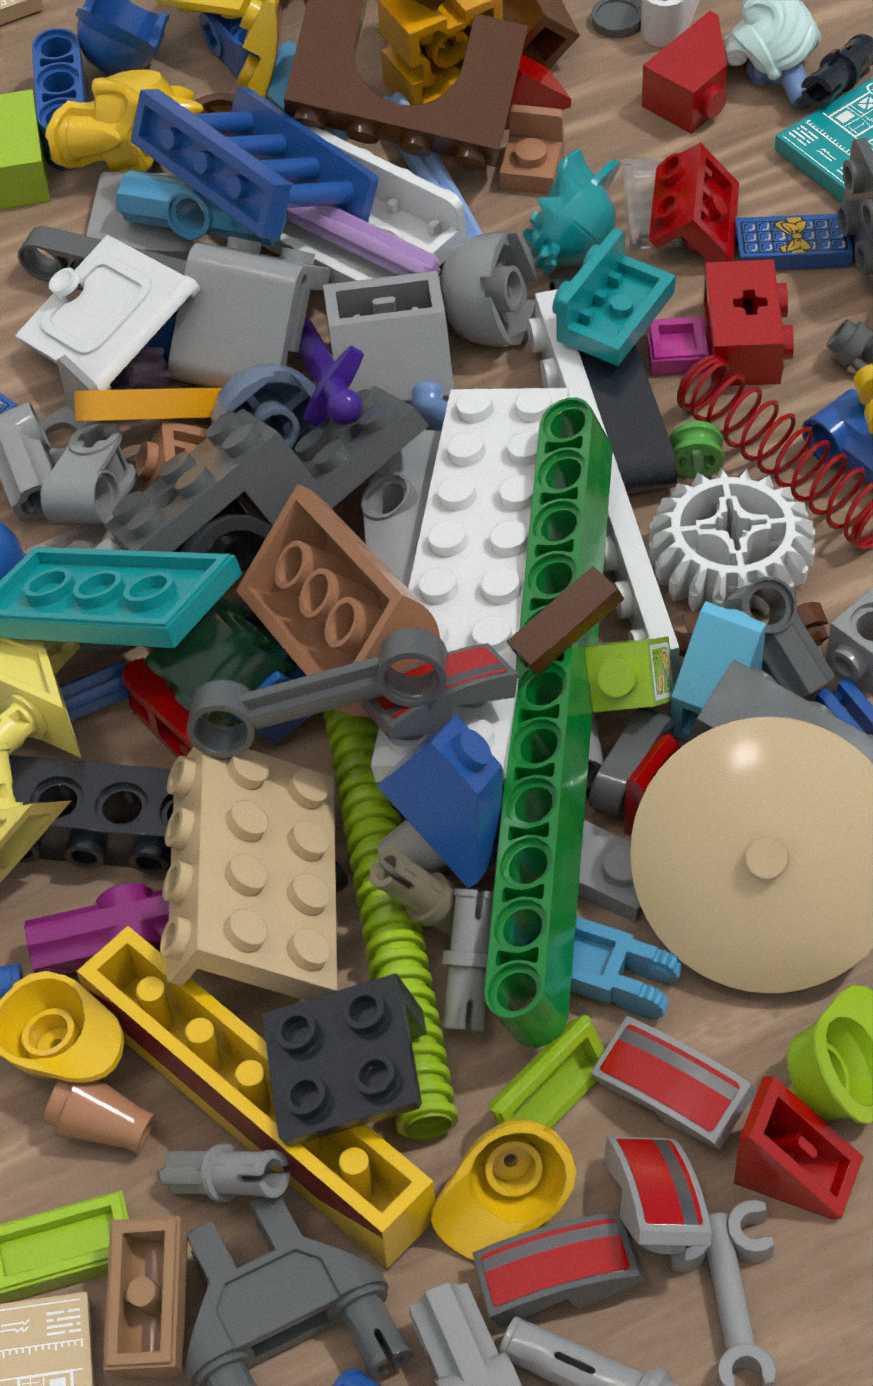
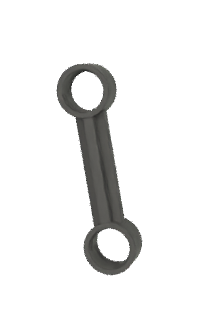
M409 627L389 634L382 642L379 656L257 690L250 691L244 685L230 680L207 682L200 686L193 694L187 723L188 738L199 751L213 757L228 758L245 752L252 745L255 730L376 697L385 696L391 702L405 707L428 705L437 700L445 690L448 660L447 648L444 642L433 632L422 628ZM403 659H419L429 663L434 667V670L420 676H408L397 672L391 665ZM212 711H225L238 716L243 723L230 727L218 726L207 721L202 715Z

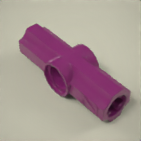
M120 884L101 893L96 900V905L26 920L24 930L33 972L49 971L61 975L77 972L127 926L160 952L162 935L169 921V901L163 899V890L153 892L150 887L144 884Z

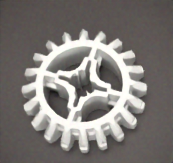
M721 468L713 480H709L697 473L692 482V487L677 483L672 497L662 498L661 504L657 509V515L653 516V522L650 523L649 560H651V566L655 567L658 585L669 586L672 601L689 598L688 604L692 612L700 610L705 601L724 608L727 598L735 590L762 577H776L786 582L792 590H802L803 584L807 581L810 566H813L815 548L813 547L815 529L813 528V521L807 519L808 513L805 503L793 502L794 497L790 487L774 490L770 475L759 482L751 480L747 469L744 470L739 478L728 477ZM752 595L750 609L754 608L764 616H767L770 610L768 604L762 598Z

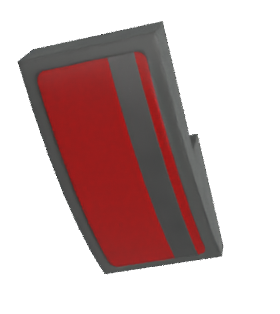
M489 643L464 647L448 652L446 687L442 695L434 702L419 707H405L391 702L385 696H380L362 701V708L389 739L416 740L422 738L425 734L434 733L453 717L454 706L476 708L486 705L488 701L515 698L518 673ZM421 661L399 673L408 676H420L434 670V667L425 661Z
M620 1211L547 1225L472 1252L489 1318L500 1328L509 1325L516 1316L523 1319L566 1299L580 1310L644 1282L645 1278L632 1236L619 1218Z

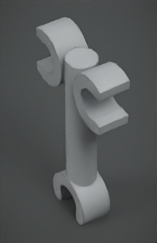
M748 1200L738 1204L729 1216L724 1213L710 1214L709 1219L712 1228L711 1246H691L681 1253L670 1254L671 1271L679 1273L696 1270L702 1266L708 1257L726 1349L719 1362L717 1373L718 1386H735L733 1373L742 1367L750 1368L758 1374L760 1386H774L775 1364L768 1352L755 1345L738 1258L754 1264L765 1262L773 1256V1237L752 1239L742 1232V1228L746 1225L765 1222L766 1204L758 1200Z

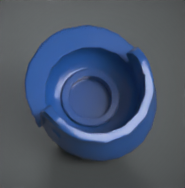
M86 0L83 7L77 8L76 16H78L77 37L83 55L87 61L100 71L112 75L124 71L142 70L150 64L160 48L165 34V26L169 21V13H154L137 6L129 0Z

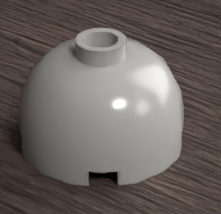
M495 231L470 237L455 246L443 265L439 281L446 319L459 336L477 345L507 347L509 345H520L528 338L527 319L535 318V299L527 300L526 281H535L537 279L530 248L520 234Z

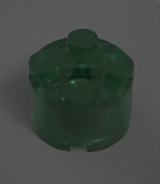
M224 596L212 606L175 648L153 647L144 659L145 664L154 673L169 682L175 683L180 688L175 694V699L189 712L193 694L200 686L207 682L230 680L240 683L250 691L257 690L276 671L291 679L298 666L264 624L258 629L242 617L246 612L245 609ZM212 711L228 727L242 723L239 718H234L235 715L232 713ZM208 712L202 716L206 719L211 712Z

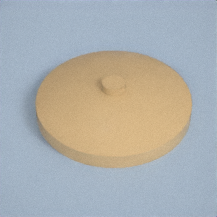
M771 716L741 719L717 726L698 735L676 751L658 770L640 801L633 824L630 846L631 873L639 904L650 926L669 951L678 956V959L688 967L714 982L730 988L757 993H787L814 987L838 977L862 960L873 949L872 761L856 746L821 726L797 719Z

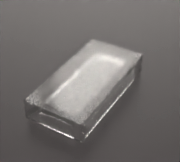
M668 156L621 159V176L630 250L655 248L648 240L655 173L657 166ZM681 236L660 248L684 247L686 243Z

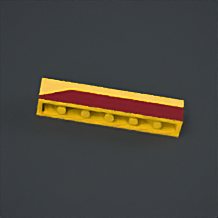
M129 926L124 928L77 970L81 985L115 1015L123 1029L124 1042L247 1149L250 1151L278 1150L282 1152L287 1158L289 1165L268 1167L274 1172H290L288 1184L386 1269L432 1224L430 1212L435 1203L433 1180L366 1124L297 1145L286 1146L278 1137L266 1041L191 978L183 986L167 982V958L161 956L158 950Z

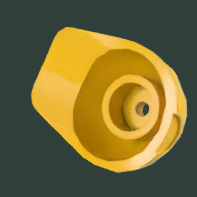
M49 971L32 973L14 983L13 987L0 999V1056L9 1064L33 1077L42 1079L55 1078L75 1083L92 1082L104 1078L117 1067L124 1047L123 1029L115 1015L77 981L65 975Z
M531 1119L508 1120L488 1130L469 1147L460 1165L435 1200L430 1212V1219L435 1232L454 1251L474 1260L472 1252L539 1228L561 1210L574 1190L577 1170L569 1148L550 1127ZM508 1154L515 1155L514 1160L511 1162H505L504 1158Z

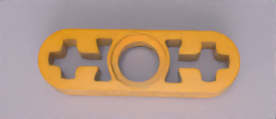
M222 388L74 391L75 421L211 418L215 400Z

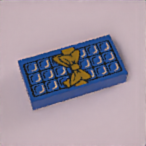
M837 214L735 218V242L738 261L774 260L775 270L851 267L853 256L850 236L842 235L838 225Z

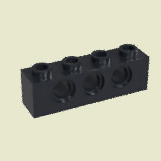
M18 755L9 756L13 780L12 789L16 802H23V805L32 803L71 801L60 814L68 815L56 818L19 862H33L37 859L70 862L83 868H97L101 865L129 867L147 874H161L169 870L172 847L166 846L165 833L173 813L174 795L169 794L167 791V782L171 769ZM125 820H133L126 824H118Z

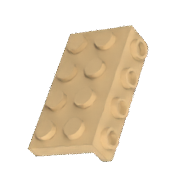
M193 747L186 757L181 755L176 759L167 782L168 793L174 795L173 813L165 833V844L168 847H172L171 866L163 885V899L169 901V921L164 929L160 944L161 956L167 958V982L183 986L196 969H200L302 1000L312 999L337 991L334 777L251 749H247L242 754L234 757L219 758L207 755Z

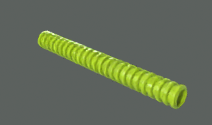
M332 709L324 711L323 714L327 723V735L330 739L328 742L329 748L333 755L331 760L335 771L336 786L338 787L337 794L341 804L340 811L344 821L343 828L347 838L346 845L348 854L351 856L349 862L351 871L354 873L352 879L354 888L357 891L355 894L357 906L360 908L358 913L360 923L363 926L362 936L364 943L367 944L365 953L367 961L370 962L368 966L370 979L375 980L397 973L423 1009L427 1035L411 1039L422 1104L417 1110L397 1115L395 1119L397 1132L404 1137L413 1139L435 1138L455 1127L459 1117L457 1107L453 1105L455 1102L453 1087L449 1085L451 1075L449 1068L446 1066L448 1062L446 1049L442 1047L444 1039L442 1030L439 1028V1013L435 1009L437 1005L435 992L431 990L433 981L431 973L428 972L430 968L428 956L424 953L426 945L424 937L421 935L423 929L421 925L409 918L404 905L383 890L375 888L369 880V872L374 861L382 866L378 854L379 842L402 823L401 815L398 812L399 810L377 787L380 782H375L371 768L379 726L370 716H352Z

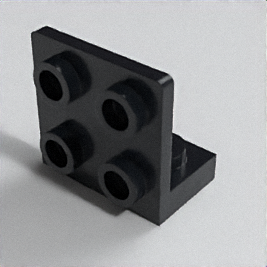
M397 973L262 1013L278 1137L286 1146L297 1145L420 1108L422 1099L411 1039L427 1035L423 1009Z

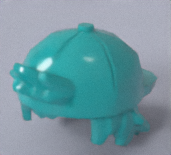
M575 149L558 164V175L549 189L548 197L538 199V204L542 211H535L531 214L530 223L533 226V230L526 228L523 232L524 238L533 246L531 255L536 259L535 267L542 268L545 275H550L556 267L564 268L582 265L589 249L595 244L600 245L611 230L615 228L616 208L606 190L621 166L620 161L612 159L595 174L591 172L585 163L582 151Z

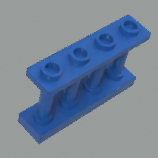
M238 87L236 89L231 112L193 114L159 89L140 90L130 142L261 239L280 237L287 208L333 205L366 222L369 221L378 185L377 175L249 87Z

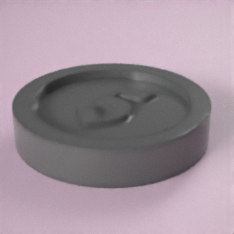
M600 0L592 8V26L596 32L610 38H623L633 35L641 28V6L635 0Z

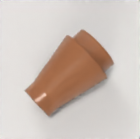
M101 1079L86 1083L58 1080L44 1113V1122L57 1127L58 1136L125 1148L137 1154L144 1147L155 1120V1114L140 1108Z

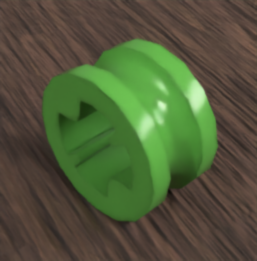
M691 421L681 424L671 433L670 441L675 455L677 474L682 477L695 479L697 473L704 477H709L721 469L724 464V452L722 450L723 437L719 428L711 423Z

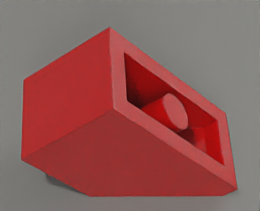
M712 11L707 12L643 65L642 107L690 134L708 119L717 117L727 101V61L719 17L716 13Z

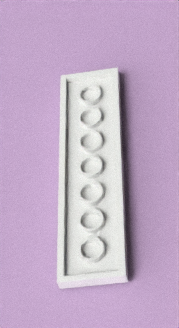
M568 388L450 389L408 588L433 615L438 625L440 639L444 642L447 652L489 643L516 670L517 655L506 641L518 632L520 628L539 424L542 415L548 407L559 400L570 398ZM517 679L516 694H517V690H518V679ZM516 694L515 698L488 701L486 705L476 708L454 706L453 717L457 714L469 729L479 733L488 743L492 755L502 765V785H504ZM379 727L371 762L375 782H381L403 757L433 733L425 734L422 738L416 740L389 739Z

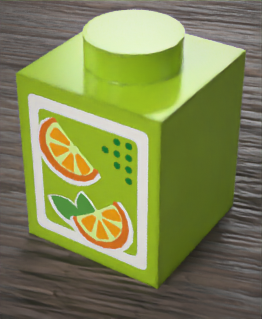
M669 636L610 642L584 647L593 706L592 713L654 707L671 702L674 678Z

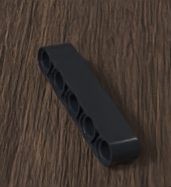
M576 274L552 278L549 284L550 291L558 290L564 281L570 282ZM636 344L619 366L578 350L607 437L611 442L612 451L627 495L633 496L675 488L677 485V467L674 451Z

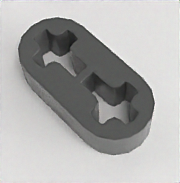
M647 707L639 708L595 777L589 796V805L617 819L622 820L625 817L626 781L661 735H673L674 719Z

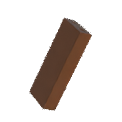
M592 566L506 642L512 651L538 675L624 600V597L612 582Z

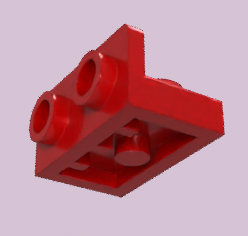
M701 142L681 153L671 154L657 166L648 240L655 248H660L682 236L688 248L694 253H699L707 262H731L734 258L735 218H737L739 182Z

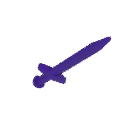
M305 318L299 353L315 380L317 387L307 405L303 419L313 426H318L329 415L338 424H351L360 417L363 403L359 394L348 388L360 367L364 354L356 347L349 346L334 361L312 321Z

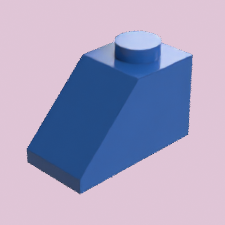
M456 714L403 757L377 787L469 889L481 879L497 858L502 813V765L492 755L485 739L476 731L469 729Z

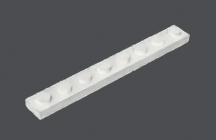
M557 289L535 293V318L527 319V333L532 352H542L544 358L540 361L543 387L568 388L570 398L578 397L585 400L591 406L605 431L579 351L557 341L556 314L552 311ZM613 454L604 571H614L617 582L613 584L624 597V600L616 606V611L620 619L629 618L633 630L629 631L628 639L638 640L669 636L675 686L678 679L679 645Z

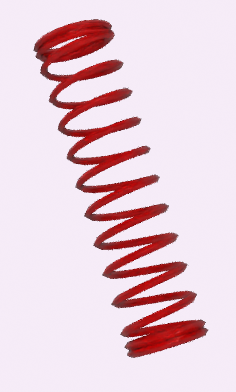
M710 355L696 362L687 371L678 387L677 403L679 407L683 408L684 411L691 412L695 420L707 421V423L711 424V420L718 418L730 409L725 420L724 430H720L724 434V441L728 446L733 448L740 447L741 454L746 460H757V467L761 473L774 474V480L778 486L783 488L791 487V493L795 500L801 502L809 500L811 512L816 515L826 514V522L831 528H844L846 540L851 542L853 546H856L857 549L867 550L872 548L873 531L863 537L860 536L864 527L873 516V498L853 519H851V516L861 499L873 488V482L868 484L854 499L847 511L843 524L834 523L830 514L846 504L859 490L865 477L864 468L858 467L849 471L833 490L826 510L816 509L813 499L824 494L838 481L846 469L847 455L841 453L832 457L816 475L811 485L809 496L799 495L796 491V486L815 474L828 457L830 451L829 440H821L807 450L813 437L812 427H803L790 437L796 424L795 414H785L775 421L779 411L777 400H770L758 408L762 399L761 388L753 387L743 393L746 384L745 376L743 374H736L727 379L729 364L724 359H721L720 356ZM713 364L698 380L693 390L690 404H686L685 397L694 379L705 368ZM719 367L716 378L709 389L696 400L703 382ZM740 379L741 384L736 395L724 408L712 415L713 408L725 388L734 380ZM757 392V399L750 411L739 422L729 427L730 420L741 402L751 393ZM709 404L707 417L698 415L696 410ZM774 405L773 414L758 433L746 440L747 433L758 415L768 406ZM790 418L791 423L785 435L770 450L763 453L764 447L774 430L784 420ZM747 422L742 432L740 443L731 441L728 433L738 429ZM808 432L807 439L802 448L787 463L780 466L781 460L793 441L802 433ZM765 433L757 456L749 455L745 450V446L756 441ZM783 445L777 456L774 469L765 468L762 464V459L773 454ZM825 445L824 453L819 461L808 473L797 480L804 463L817 448ZM803 455L794 471L791 483L783 482L779 477V472L789 468ZM842 459L841 467L828 484L815 493L818 483L828 468L837 460ZM860 472L859 479L846 497L833 506V502L844 484L854 474ZM852 524H854L853 527H852V529H851V535H850L849 532H848V527L851 526Z

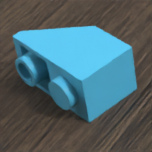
M705 601L700 610L671 696L670 718L674 719L675 722L673 736L687 741L697 717L733 659L748 668L762 670L766 623L753 619L742 611L726 609Z

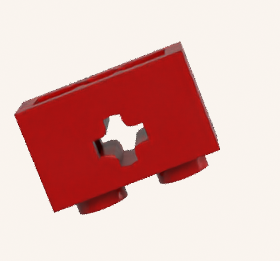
M774 260L705 263L703 312L709 356L718 355L721 359L728 362L729 373L727 379L736 374H743L746 379L745 385L781 384L783 360L793 359L794 335L791 324L782 325V318H787L788 289L786 283H777ZM719 367L710 374L711 384L716 378ZM736 379L728 386L740 385L741 380Z

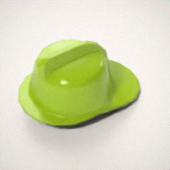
M851 985L834 998L815 1023L800 1032L789 1043L786 1056L787 1068L792 1083L788 1089L821 1119L835 1121L851 1118L857 1123L870 1124L873 1122V990L867 986Z

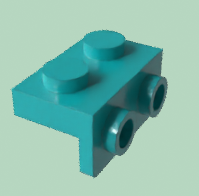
M613 228L600 245L595 244L589 249L579 272L570 282L564 281L555 294L552 311L556 314L557 341L619 366L675 293L676 275L626 256L625 232Z

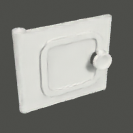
M106 235L75 270L69 267L63 268L53 275L49 282V289L53 294L15 336L20 342L56 364L57 359L66 355L97 385L98 390H111V382L188 297L194 298L201 288L189 276H184L119 240ZM79 287L83 288V291L76 299L71 302L68 301L73 292Z

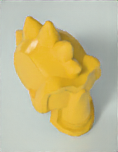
M130 70L107 78H96L92 81L94 101L80 103L68 100L54 112L45 135L49 143L50 159L55 164L68 169L84 168L94 162L106 161L110 172H128L130 170L146 172L152 167L154 159L130 142L140 90L159 89L193 114L202 113L204 108L202 104L192 100L194 98L192 90L179 85H169L167 79L157 71Z

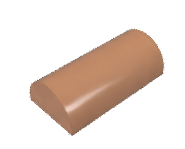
M297 484L237 587L236 592L306 676L379 656L380 646L384 639L399 629L409 627L422 628L433 632L440 638L438 625L430 611L318 494ZM403 659L393 663L391 667L400 672L422 660ZM362 701L335 708L337 711L352 716H369L362 708Z

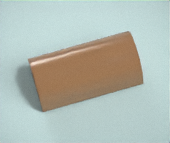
M182 1216L110 1220L103 1371L111 1375L133 1379H162L183 1374L188 1221Z

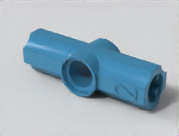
M130 170L122 175L120 187L116 192L117 212L123 215L124 221L170 228L179 237L186 240H198L205 235L227 239L229 236L261 242L262 245L273 246L281 240L282 230L287 223V214L285 212L280 237L261 239L178 177ZM198 203L202 206L204 212L200 209Z

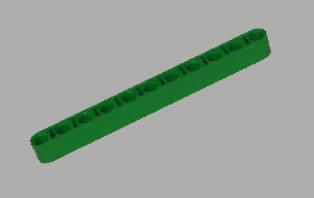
M578 397L565 398L552 404L542 415L539 424L519 630L592 566L603 574L613 451L611 442L591 406L585 400ZM599 622L538 675L518 656L516 659L515 671L518 673V690L506 779L504 782L484 994L485 1002L490 1011L516 1041L527 1047L537 1048L550 1044L563 1032L569 1017L593 711L584 647L598 645ZM538 935L533 942L526 945L530 939ZM534 998L527 1007L519 1010L526 1001Z

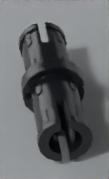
M857 34L843 48L834 49L825 55L820 62L819 69L806 77L801 84V88H807L801 92L805 102L814 108H824L840 92H847L853 89L860 81L862 72L873 65V38L866 34Z

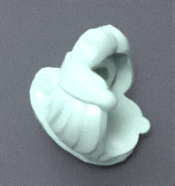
M743 0L741 10L743 19L723 39L726 61L729 65H742L748 58L757 70L767 74V77L774 81L781 77L782 71L795 67L808 54L812 53L821 42L822 36L817 28V22L800 0Z

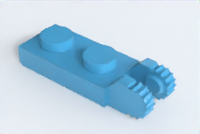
M576 916L571 992L607 1004H611V1001H613L624 1011L635 1015L640 1014L644 1018H663L669 1004L668 996H665L664 992H661L658 988L645 985L641 981L622 975L627 965L640 977L649 980L655 979L665 984H673V981L677 982L683 965H681L682 961L678 959V956H674L672 952L669 953L665 949L660 950L656 946L634 940L633 934ZM538 935L530 939L526 945L533 942Z

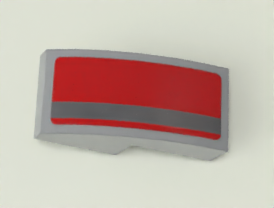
M626 1016L590 1072L602 1087L653 1110L666 1125L719 1150L757 1091L750 1082L711 1058L629 1016Z
M607 1136L604 1165L622 1188L619 1218L637 1244L649 1251L660 1254H678L685 1250V1246H711L712 1228L703 1193L694 1169L676 1138Z

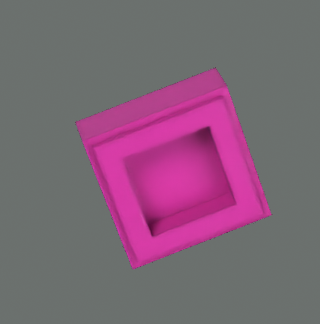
M703 316L654 319L646 329L651 376L686 374L696 362L709 356Z

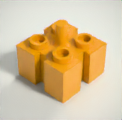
M377 0L379 33L388 42L386 48L381 49L383 83L393 94L396 92L402 93L410 105L424 104L439 98L452 87L461 72L475 13L503 19V0H445L435 12L414 0Z

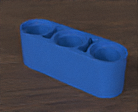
M52 28L38 34L32 43L36 117L47 163L58 170H74L57 165L50 159L49 143L45 135L54 112L68 100L80 103L88 102L87 80L77 35L65 28Z

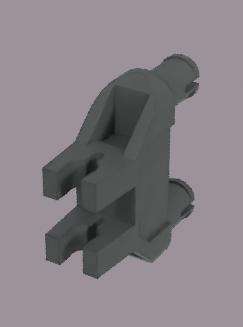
M281 1195L276 1198L260 1197L251 1202L252 1209L257 1217L255 1220L256 1226L270 1253L239 1268H236L213 1221L187 1233L188 1242L192 1248L193 1260L207 1287L193 1329L186 1360V1375L192 1386H256L249 1371L252 1366L336 1324L346 1326L366 1365L368 1375L373 1379L389 1375L385 1365L387 1358L380 1346L384 1348L395 1371L406 1365L412 1358L413 1352L403 1340L384 1304L387 1300L389 1286L381 1271L354 1254L302 1236Z

